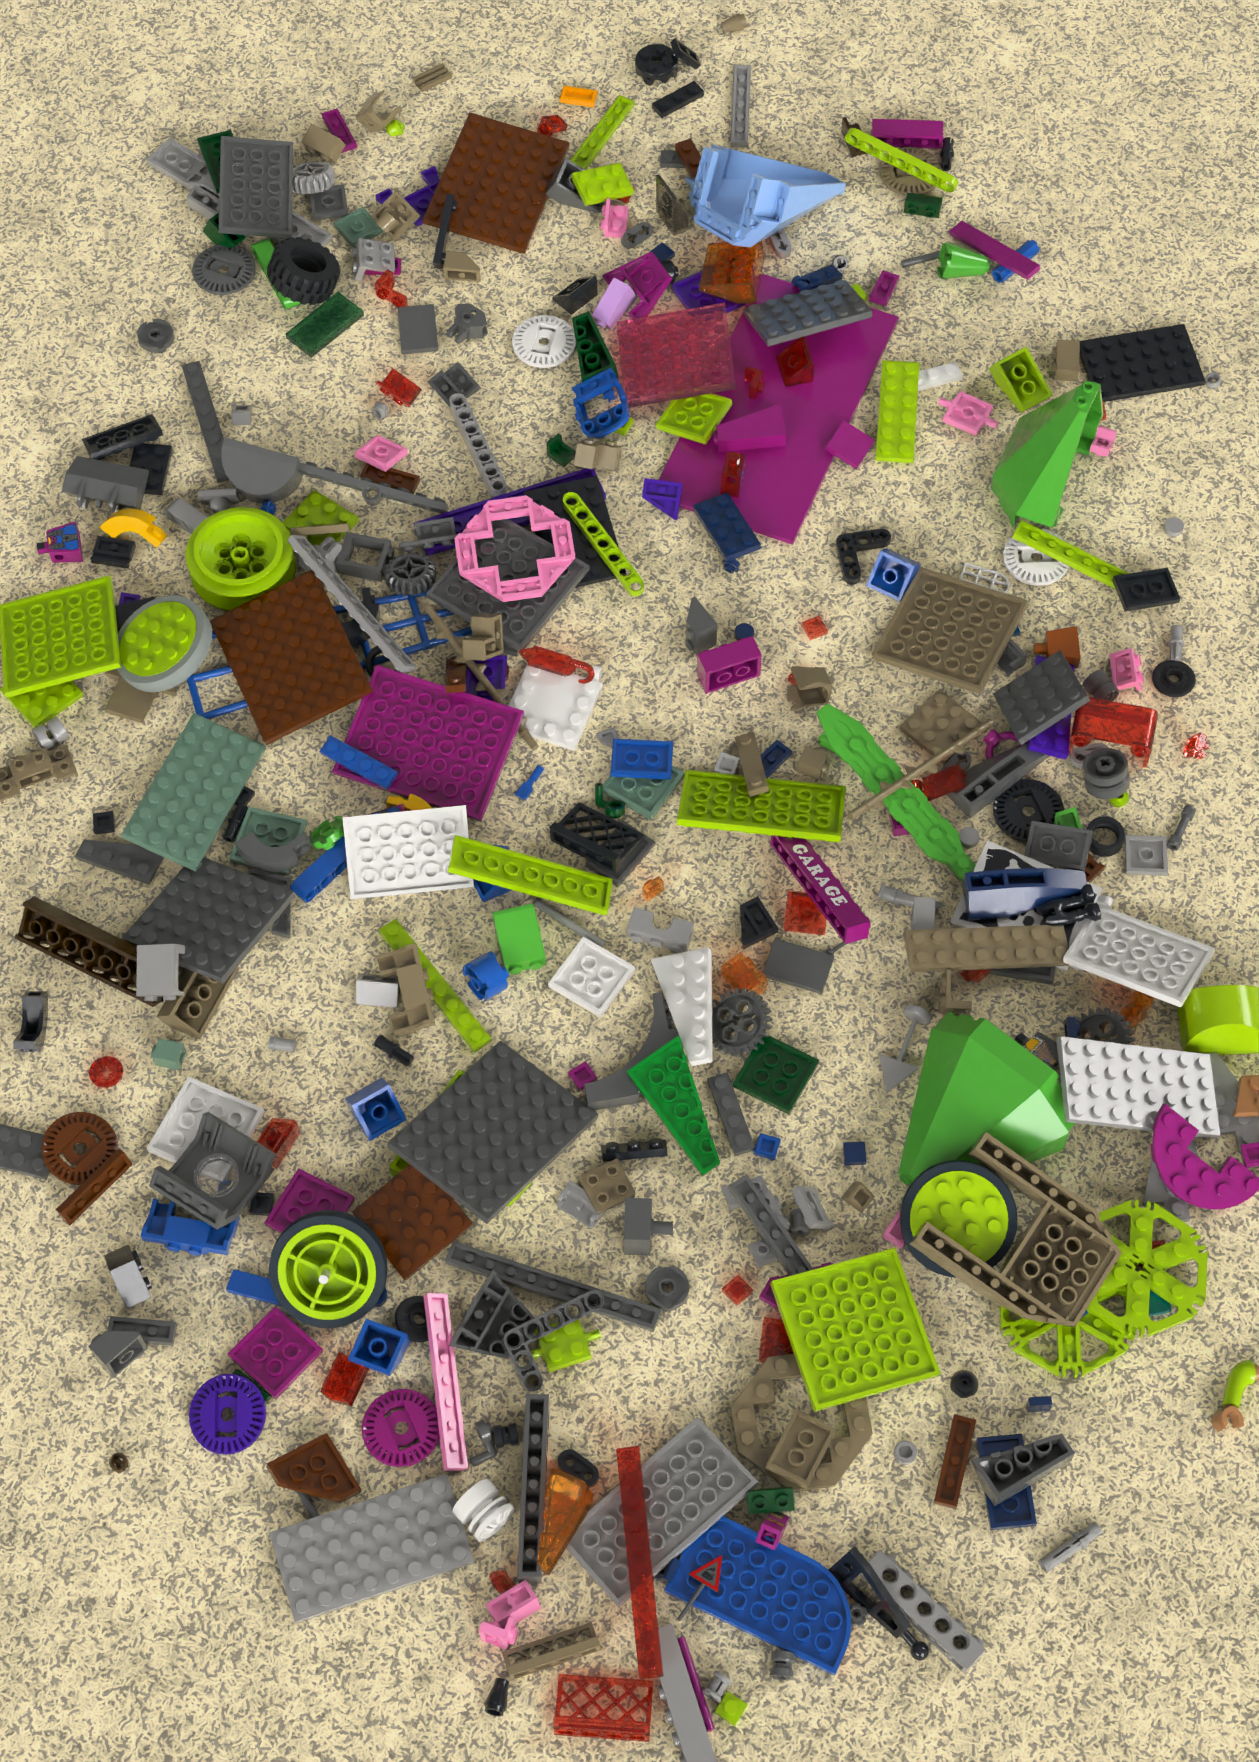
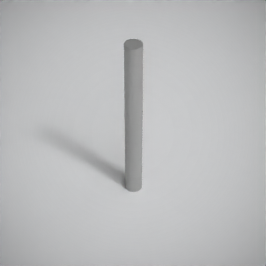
M538 899L535 902L534 906L582 937L589 939L602 948L604 947L606 941Z

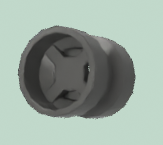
M773 1651L771 1653L773 1667L770 1669V1677L777 1680H792L794 1675L792 1664L795 1662V1654L788 1651Z

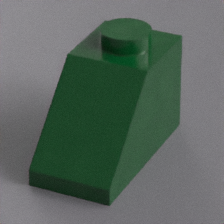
M219 213L208 220L203 230L215 245L234 248L246 238L244 235L218 233Z

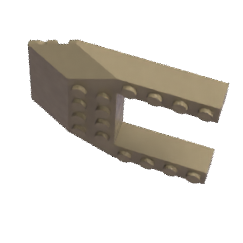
M985 1132L978 1138L968 1155L1040 1205L1000 1270L996 1271L928 1222L920 1226L909 1244L985 1298L1024 1319L1076 1327L1120 1257L1121 1252L1112 1241L1111 1234L1108 1229H1105L1099 1218L1100 1215L1095 1208Z

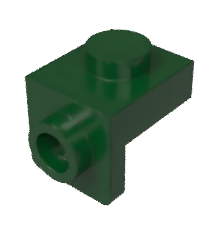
M558 433L554 438L552 437L548 440L546 445L547 456L565 467L575 458L576 451L562 442V435Z

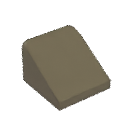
M853 1182L841 1198L863 1213L875 1196L861 1182Z

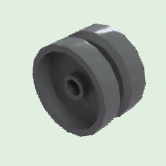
M1102 748L1086 756L1083 761V773L1085 776V788L1090 795L1099 799H1113L1127 791L1130 777L1128 760L1125 754L1116 749Z

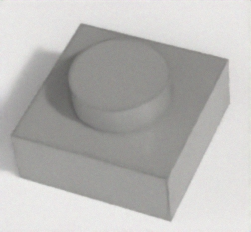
M720 752L714 771L734 775L740 758Z

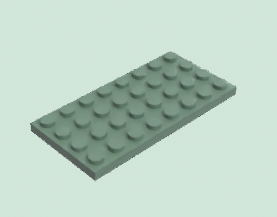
M193 713L123 830L121 838L196 872L265 752L266 746Z

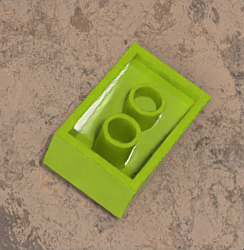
M1027 347L1018 350L988 368L997 385L1021 413L1053 396Z

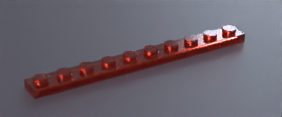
M639 1445L617 1448L639 1678L641 1680L663 1677Z

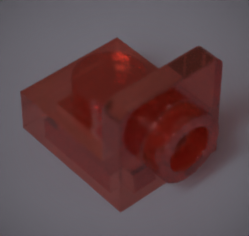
M559 115L542 116L537 132L551 137L553 132L566 131L568 124Z

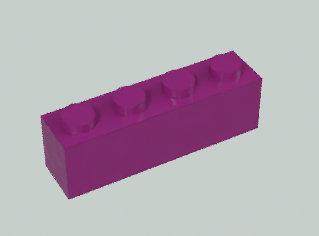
M872 119L871 136L897 148L942 149L943 121Z

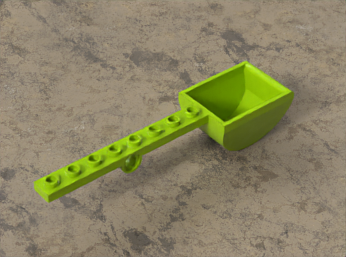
M1217 985L1195 988L1191 990L1182 1007L1177 1006L1182 1051L1202 1054L1217 1053L1218 1055L1259 1054L1258 987L1249 985Z

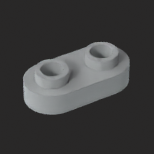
M1104 743L1076 747L1071 752L1070 762L1074 767L1083 768V761L1088 754L1095 750L1109 747Z

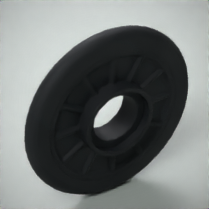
M1163 661L1155 667L1152 673V681L1155 688L1160 693L1169 697L1185 696L1195 686L1196 678L1193 670L1181 661ZM1175 675L1179 678V681L1172 682L1169 676Z
M412 1296L403 1300L395 1312V1324L398 1331L406 1333L409 1340L413 1342L429 1341L424 1296ZM421 1314L425 1318V1322L417 1324L414 1322L413 1316Z

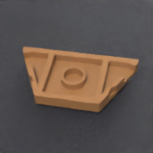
M1259 1075L1241 1076L1238 1081V1093L1235 1099L1236 1108L1233 1111V1116H1259Z

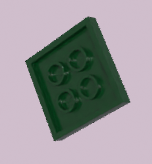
M763 1036L764 1044L758 1042V1050L752 1049L734 1080L733 1087L790 1115L817 1068L819 1060L771 1036Z

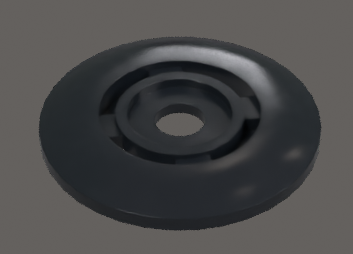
M1032 779L1017 781L1005 792L997 796L993 804V816L998 827L1007 836L1021 842H1027L1030 828L1027 827L1031 826L1032 821L1053 824L1055 813L1064 810L1062 799L1053 788L1043 782ZM1029 806L1034 809L1035 813L1027 816L1023 813L1022 809Z

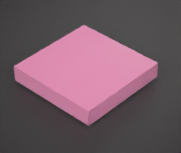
M376 435L355 452V458L386 472L408 454V449Z

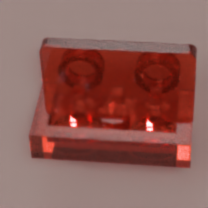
M392 368L383 382L379 380L376 382L381 387L379 390L386 396L393 395L394 398L392 400L400 406L405 404L410 407L422 391L420 387L394 368Z
M339 1352L332 1363V1367L326 1380L323 1382L320 1392L331 1402L352 1407L369 1368L348 1361V1357L344 1353Z

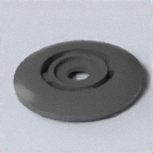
M222 245L212 246L198 255L192 267L193 278L196 284L204 291L215 295L233 294L244 289L253 280L256 272L253 256L246 249L237 245L234 248ZM223 266L229 267L227 273H220L219 269Z

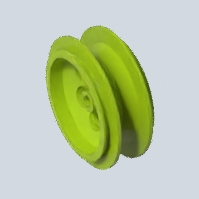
M230 508L206 518L193 531L186 547V562L194 589L208 604L221 610L230 611L294 579L296 559L292 546L287 541L290 537L289 531L278 518L256 508Z

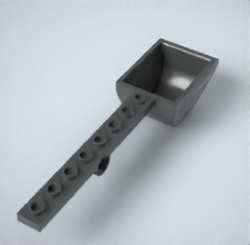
M225 438L222 444L221 460L227 477L241 496L253 502L263 503V501H269L270 499L273 502L285 499L298 488L303 475L362 491L364 501L371 506L378 505L384 497L441 514L448 512L449 509L448 504L443 499H429L427 495L422 493L411 494L409 490L400 487L393 489L390 488L389 484L383 482L379 484L372 483L371 479L361 477V479L354 478V475L348 472H343V474L336 473V470L333 468L325 467L322 469L312 462L304 464L300 462L299 458L230 438ZM372 490L377 492L376 497H367L368 492Z

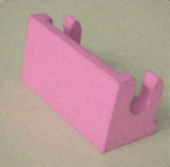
M526 1579L485 1604L491 1618L501 1624L502 1629H505L509 1616L513 1617L515 1624L541 1609L538 1598Z

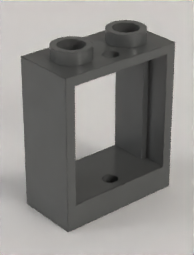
M346 532L342 543V550L339 552L336 560L337 573L382 582L385 574L384 571L386 570L385 566L394 557L391 540ZM354 547L382 551L377 567L350 562Z

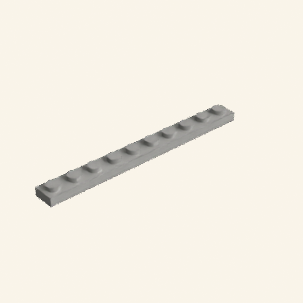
M291 535L287 541L291 544L292 549L315 572L314 575L322 580L326 585V589L334 594L337 602L347 609L349 616L359 623V627L371 637V641L378 645L383 651L382 654L394 664V668L402 673L414 672L417 667L311 543L304 536Z

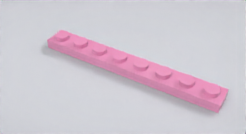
M427 1293L424 1295V1305L444 1471H465L468 1469L455 1353L454 1347L449 1346L452 1339L448 1295L445 1293Z

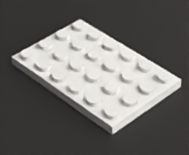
M466 805L343 817L351 900L474 887L473 879L447 872L454 836L458 835L469 839Z
M1099 905L1101 920H1087L1065 953L1063 962L1175 1006L1182 1007L1212 958L1215 948Z

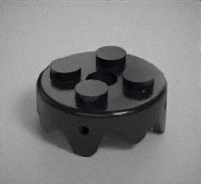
M651 44L640 49L635 57L636 75L641 76L645 84L649 86L655 80L666 83L671 77L676 78L678 59L672 54L673 49L664 44Z

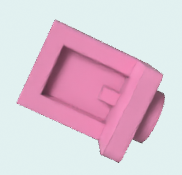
M1099 426L1089 451L1094 452L1098 456L1108 457L1117 431Z

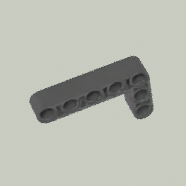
M598 1290L588 1291L503 1334L501 1338L502 1346L524 1390L530 1392L537 1391L543 1385L542 1375L527 1344L600 1309L604 1304V1296ZM591 1294L598 1298V1304L595 1307L590 1306L587 1301ZM570 1304H574L578 1308V1314L575 1317L568 1314L567 1309ZM550 1314L558 1317V1324L555 1327L550 1326L547 1322ZM530 1324H535L538 1327V1333L534 1337L527 1333V1327ZM509 1334H515L518 1337V1343L514 1347L507 1343ZM520 1354H524L528 1359L525 1367H520L516 1362ZM529 1375H534L537 1378V1385L534 1388H530L526 1383Z

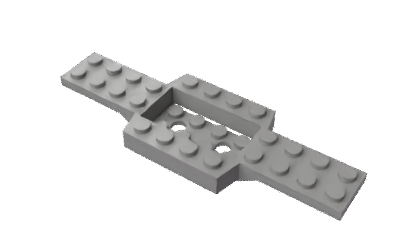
M169 138L146 159L148 165L191 190L187 196L188 206L208 219L219 213V198L206 191H212L217 194L203 157ZM292 211L291 237L308 238L315 243H320L323 247L332 240L330 233ZM269 237V238H271L272 240L276 241L277 243H279L280 241H282V240H284V239H287V238Z

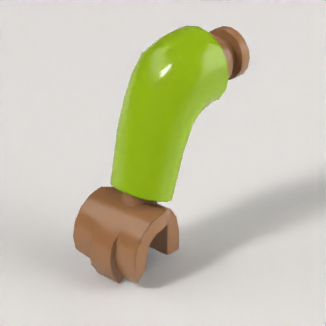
M1251 1360L1239 1362L1228 1375L1222 1403L1224 1409L1214 1413L1211 1422L1213 1428L1218 1432L1228 1425L1227 1416L1232 1420L1233 1429L1244 1426L1243 1416L1238 1408L1245 1388L1248 1385H1252L1254 1381L1259 1380V1366Z

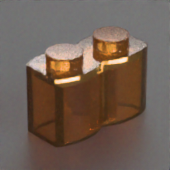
M1139 991L1133 993L1129 1004L1124 1006L1119 1015L1125 1016L1124 1021L1131 1023L1127 1029H1132L1134 1033L1136 1032L1139 1023L1149 1014L1154 997Z

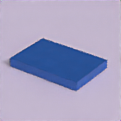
M613 739L611 777L671 780L673 741Z

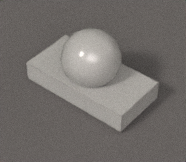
M236 488L198 491V498L201 503L210 504V509L214 513L228 509V503L240 502V496Z

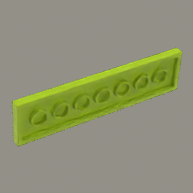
M458 835L454 836L447 872L597 914L607 915L613 879Z

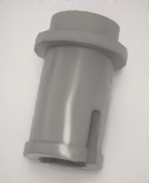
M277 1035L270 1037L268 1049H271L272 1052L276 1050L295 1052V1039L278 1038Z

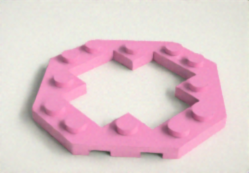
M526 495L487 501L483 506V510L478 515L476 514L467 524L466 529L454 538L460 576L502 602L542 597L575 559L570 522L554 515V512L545 506L533 502V499ZM529 516L532 532L551 529L555 557L536 560L539 576L500 582L498 565L478 568L474 540L493 537L491 521Z

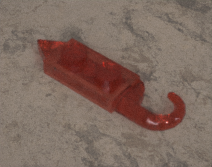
M535 645L533 648L519 650V654L528 662V666L564 677L572 675L576 668L588 672L586 679L578 680L582 684L589 683L594 678L595 672L590 664L573 659L571 656Z

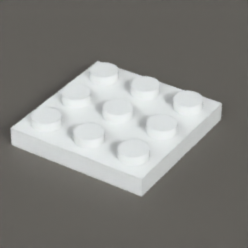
M582 937L550 980L548 987L601 1018L635 972V966L589 939Z

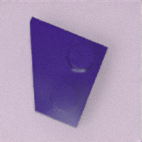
M644 478L642 498L674 520H678L683 483Z

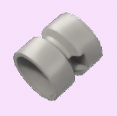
M57 716L48 720L45 726L41 724L32 729V733L42 749L46 747L47 751L53 748L56 742L61 744L69 739L66 729ZM48 730H49L51 736L53 737V738H51L50 740H49L48 736H47L46 733H45V732L48 731Z

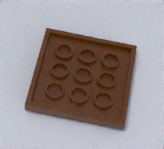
M410 1164L352 1211L355 1217L365 1222L376 1233L384 1247L387 1259L405 1281L474 1225L453 1197Z

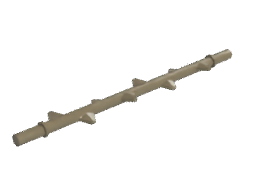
M427 605L424 610L433 620L434 625L439 628L435 636L436 639L446 638L458 653L455 662L466 663L479 680L475 688L476 691H487L495 702L507 705L503 700L507 690H496L483 674L487 667L486 664H476L473 660L464 659L462 644L466 637H455L443 622V618L439 617L431 605ZM523 717L518 729L519 736L523 737L529 747L535 751L539 745L530 735L529 730L524 727L527 718Z
M988 719L978 727H974L969 733L959 731L957 733L959 739L945 749L937 746L932 747L933 757L916 768L905 767L907 774L894 783L889 784L881 781L879 783L881 791L848 813L849 819L853 820L865 811L868 812L873 806L884 809L883 799L900 788L911 789L910 781L923 772L929 771L936 774L938 772L936 766L938 762L953 752L963 754L964 749L962 746L981 736L983 732L994 725L993 721Z

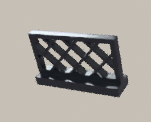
M580 802L559 823L554 822L549 827L552 842L615 874L621 870V863L645 839L644 834ZM581 810L587 813L588 816L576 817V814ZM601 820L604 824L592 826L591 821ZM589 821L590 826L578 828L577 823ZM568 824H575V828L573 829H567L564 826ZM617 828L620 832L609 834L608 829ZM605 830L606 834L594 836L593 831ZM591 832L592 836L583 837L579 833ZM631 836L636 838L634 841L625 842L624 837ZM622 838V843H610L611 839ZM607 840L608 845L601 846L596 842ZM624 848V852L621 855L612 851Z

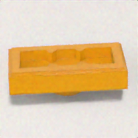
M563 86L560 103L594 108L598 90Z

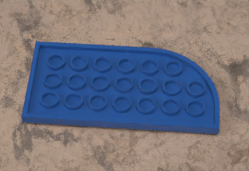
M724 1516L682 1552L679 1559L681 1561L672 1582L667 1583L664 1593L687 1604L701 1584V1582L691 1577L689 1573L722 1555L718 1593L705 1585L692 1606L783 1651L792 1652L795 1654V1657L834 1676L836 1675L850 1639L851 1613L847 1597L841 1585L823 1565L781 1543L777 1545L775 1551L755 1542L758 1532ZM764 1536L765 1539H767V1540H769V1541H774V1540H772V1539H770V1538Z

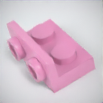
M607 198L606 205H603L602 216H605V219H601V230H604V237L621 238L627 231L628 206L610 205V199Z
M1132 648L1109 654L1112 681L1116 687L1122 690L1135 686L1138 691L1142 690L1141 683L1144 682V677L1139 669V666L1142 665L1140 655H1136Z
M511 1616L508 1618L505 1629H502V1625L495 1621H489L488 1623L482 1621L479 1628L482 1641L506 1650L509 1649L510 1644H515L518 1636L515 1620Z

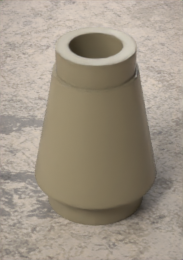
M738 13L721 22L723 32L740 31L747 27L744 13Z

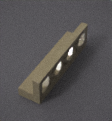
M590 1622L503 1651L502 1654L511 1681L600 1651V1644L593 1624ZM590 1630V1639L581 1642L575 1641L579 1632ZM563 1638L571 1642L567 1647L558 1650L553 1648L559 1639ZM542 1646L548 1649L546 1654L537 1657L530 1656L535 1647ZM518 1653L526 1657L524 1661L511 1665L508 1656Z

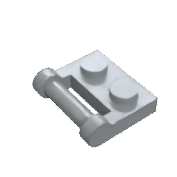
M797 1186L792 1189L795 1196L794 1201L800 1207L804 1215L803 1220L809 1228L821 1229L823 1232L834 1228L832 1220L828 1219L818 1198L819 1193L816 1188Z

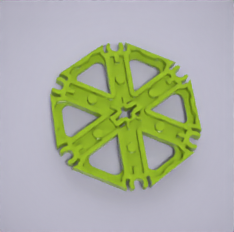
M1136 1199L1133 1208L1131 1205L1132 1200H1129L1098 1213L1101 1222L1120 1214L1128 1215L1130 1217L1129 1243L1127 1246L1111 1235V1239L1118 1246L1121 1255L1087 1310L1123 1335L1125 1334V1326H1127L1128 1336H1131L1132 1329L1136 1328L1140 1332L1139 1337L1142 1338L1146 1328L1147 1338L1193 1319L1198 1311L1193 1308L1192 1304H1197L1200 1307L1203 1306L1206 1300L1208 1250L1202 1253L1206 1245L1197 1246L1195 1244L1201 1238L1195 1229L1155 1202L1152 1205L1153 1211L1150 1210V1201H1147L1146 1208H1140L1138 1205L1139 1200ZM1161 1218L1180 1231L1181 1237L1152 1249L1154 1219ZM1193 1259L1198 1264L1197 1285L1195 1287H1188L1165 1270ZM1139 1264H1142V1269L1144 1271L1140 1270L1139 1272H1136L1135 1265L1138 1266ZM1126 1286L1124 1316L1118 1317L1098 1303V1297ZM1150 1290L1176 1307L1178 1312L1159 1321L1151 1320L1149 1317Z
M1126 1287L1098 1297V1303L1101 1304L1114 1296H1123L1125 1307ZM1000 1306V1332L1006 1329L1002 1334L1003 1338L1008 1335L1013 1336L1014 1340L1008 1344L1009 1347H1014L1012 1351L1057 1377L1060 1375L1059 1368H1061L1062 1378L1066 1377L1067 1369L1074 1372V1378H1077L1080 1369L1081 1377L1124 1355L1129 1345L1124 1343L1123 1339L1133 1341L1136 1335V1328L1132 1329L1131 1336H1128V1327L1125 1326V1334L1123 1335L1090 1311L1079 1320L1076 1327L1024 1318L1013 1321L1009 1317V1310ZM1056 1328V1360L1049 1361L1029 1349L1028 1343L1031 1340ZM1080 1329L1106 1343L1109 1347L1108 1352L1090 1362L1083 1361L1081 1359Z

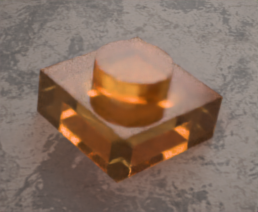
M658 876L644 884L642 894L647 902L664 891V881Z

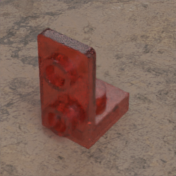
M387 269L375 282L376 295L382 300L391 302L396 307H408L407 297L393 290L395 284L393 272Z

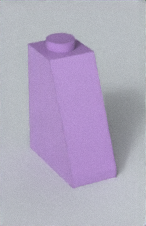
M613 278L592 314V317L596 320L595 324L601 328L606 326L612 329L637 300V295L628 284Z

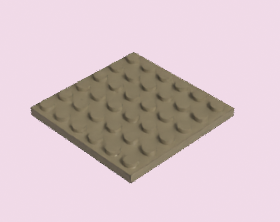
M920 567L871 654L872 659L981 694L1027 609L1028 600Z

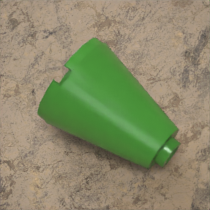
M945 242L939 253L938 261H941V267H937L940 279L979 276L988 272L990 261H987L986 256L950 242Z

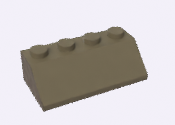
M184 968L178 977V990L184 992V996H176V1000H165L156 1017L172 1029L201 1039L239 969L236 968L227 980L221 983Z

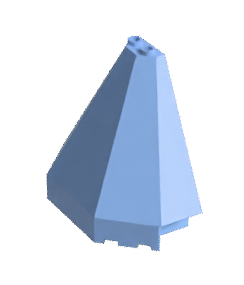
M713 144L711 148H703L696 178H685L686 183L690 184L689 198L691 206L695 209L694 222L728 243L743 247L756 245L834 199L836 196L842 195L846 185L845 182L826 172Z

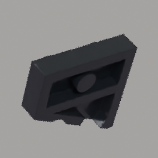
M758 896L740 905L743 949L778 933V926Z

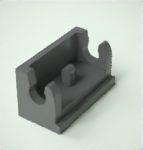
M1010 639L997 664L1009 676L1025 665L1027 654Z

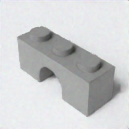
M633 908L627 927V938L637 943H650L651 946L656 948H669L675 953L688 951L694 932L693 922L673 918L671 926L661 930L653 926L654 912Z

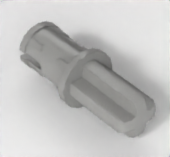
M1174 625L1170 629L1171 639L1168 643L1170 647V660L1181 661L1182 648L1184 647V641H1182L1183 627Z

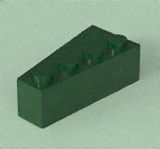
M588 311L573 317L572 321L582 382L609 368H612L619 379L616 365L590 312Z

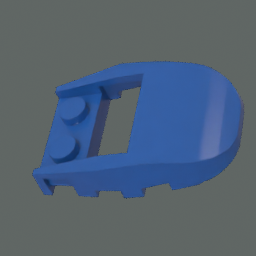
M612 368L572 387V391L576 394V398L573 399L574 406L576 407L575 417L587 437L600 439L618 430L629 420L630 413L627 395ZM616 387L621 404L589 419L584 402Z

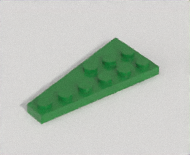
M678 1035L630 1068L627 1074L703 1177L719 1166L720 1160Z

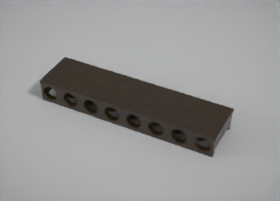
M35 896L23 902L25 908L19 932L15 935V939L152 1007L164 1001L163 997H157V1001H144V997L136 996V991L128 988H136L137 946ZM23 935H28V936H31V937H33V938H32V939L26 938V937H24ZM41 944H47L49 947H44ZM59 952L65 953L68 956L60 955ZM75 961H81L84 964H78ZM93 970H99V971H102L103 973H97V972H94ZM111 978L118 979L119 982L112 981Z

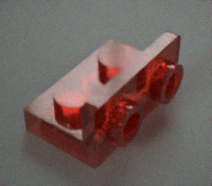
M957 764L936 774L932 773L929 776L923 777L924 794L928 798L927 800L931 801L965 788L964 779L967 778L966 772Z

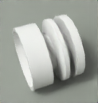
M489 1479L481 1480L472 1486L457 1501L452 1510L453 1514L462 1524L471 1522L468 1531L475 1533L474 1537L478 1542H482L498 1532L515 1511L513 1505L507 1503L505 1497L501 1496L496 1499L499 1490Z

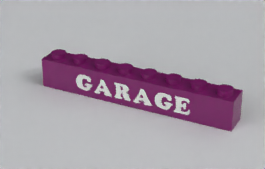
M771 835V847L844 943L848 944L868 938L871 927L869 918L860 910L859 905L853 901L849 892L841 885L839 879H836L832 874L831 869L825 865L821 856L812 848L811 843L803 838Z

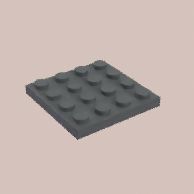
M1061 650L993 693L1021 745L1090 701Z

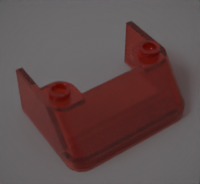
M1089 697V702L1075 710L1070 729L1069 754H1071L1073 744L1078 747H1084L1091 742V739L1131 746V752L1136 757H1144L1142 767H1147L1158 720V712L1155 709Z

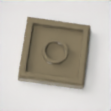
M120 677L105 707V712L143 723L157 692L138 690Z

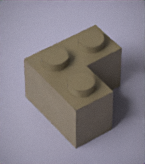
M587 437V439L577 443L574 466L588 469L598 467L615 471L618 469L622 446H618L617 442L606 440L604 443L599 442L598 438Z
M480 613L472 616L470 623L472 637L464 639L462 644L464 659L485 661L504 653L502 614Z

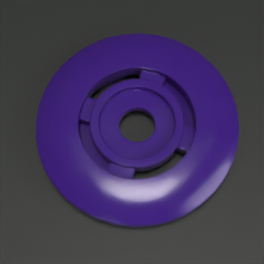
M235 1374L215 1376L205 1382L195 1393L189 1410V1423L196 1440L207 1450L223 1455L236 1454L250 1447L260 1436L266 1421V1404L261 1391L249 1379ZM225 1392L237 1393V1397L223 1396L219 1398L218 1395ZM227 1407L232 1408L234 1411V1417L230 1421H225L222 1418V1411ZM219 1431L225 1433L237 1431V1435L232 1437H222L217 1433Z

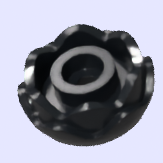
M960 1370L951 1377L950 1388L960 1398H967L976 1394L978 1379L972 1372Z

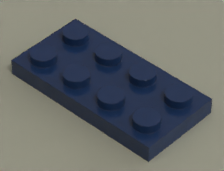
M728 492L693 505L695 514L726 562L761 549V543Z
M1022 1433L979 1437L976 1439L978 1457L980 1458L995 1452L1007 1451L1016 1446H1024ZM1031 1485L995 1507L984 1491L990 1530L1037 1525Z

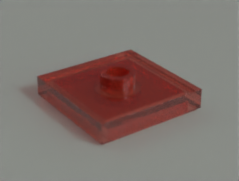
M764 1317L758 1362L764 1363L768 1357L794 1354L783 1320Z

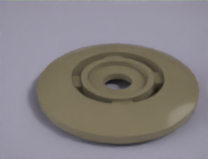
M917 147L898 148L942 170L940 162L932 153ZM884 161L881 162L880 178L884 185L895 193L907 196V193L923 195L936 187L913 175H908L905 171Z

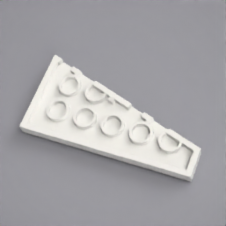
M705 947L651 959L689 1062L692 1066L713 1062L711 949Z

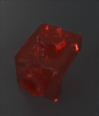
M747 366L745 369V381L751 382L749 398L756 400L758 394L762 393L764 389V371Z

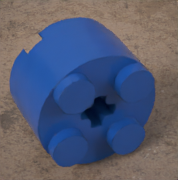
M492 951L482 954L463 966L464 977L468 975L470 980L467 984L479 1000L484 998V1002L508 987L507 978L509 973L505 967L499 965Z

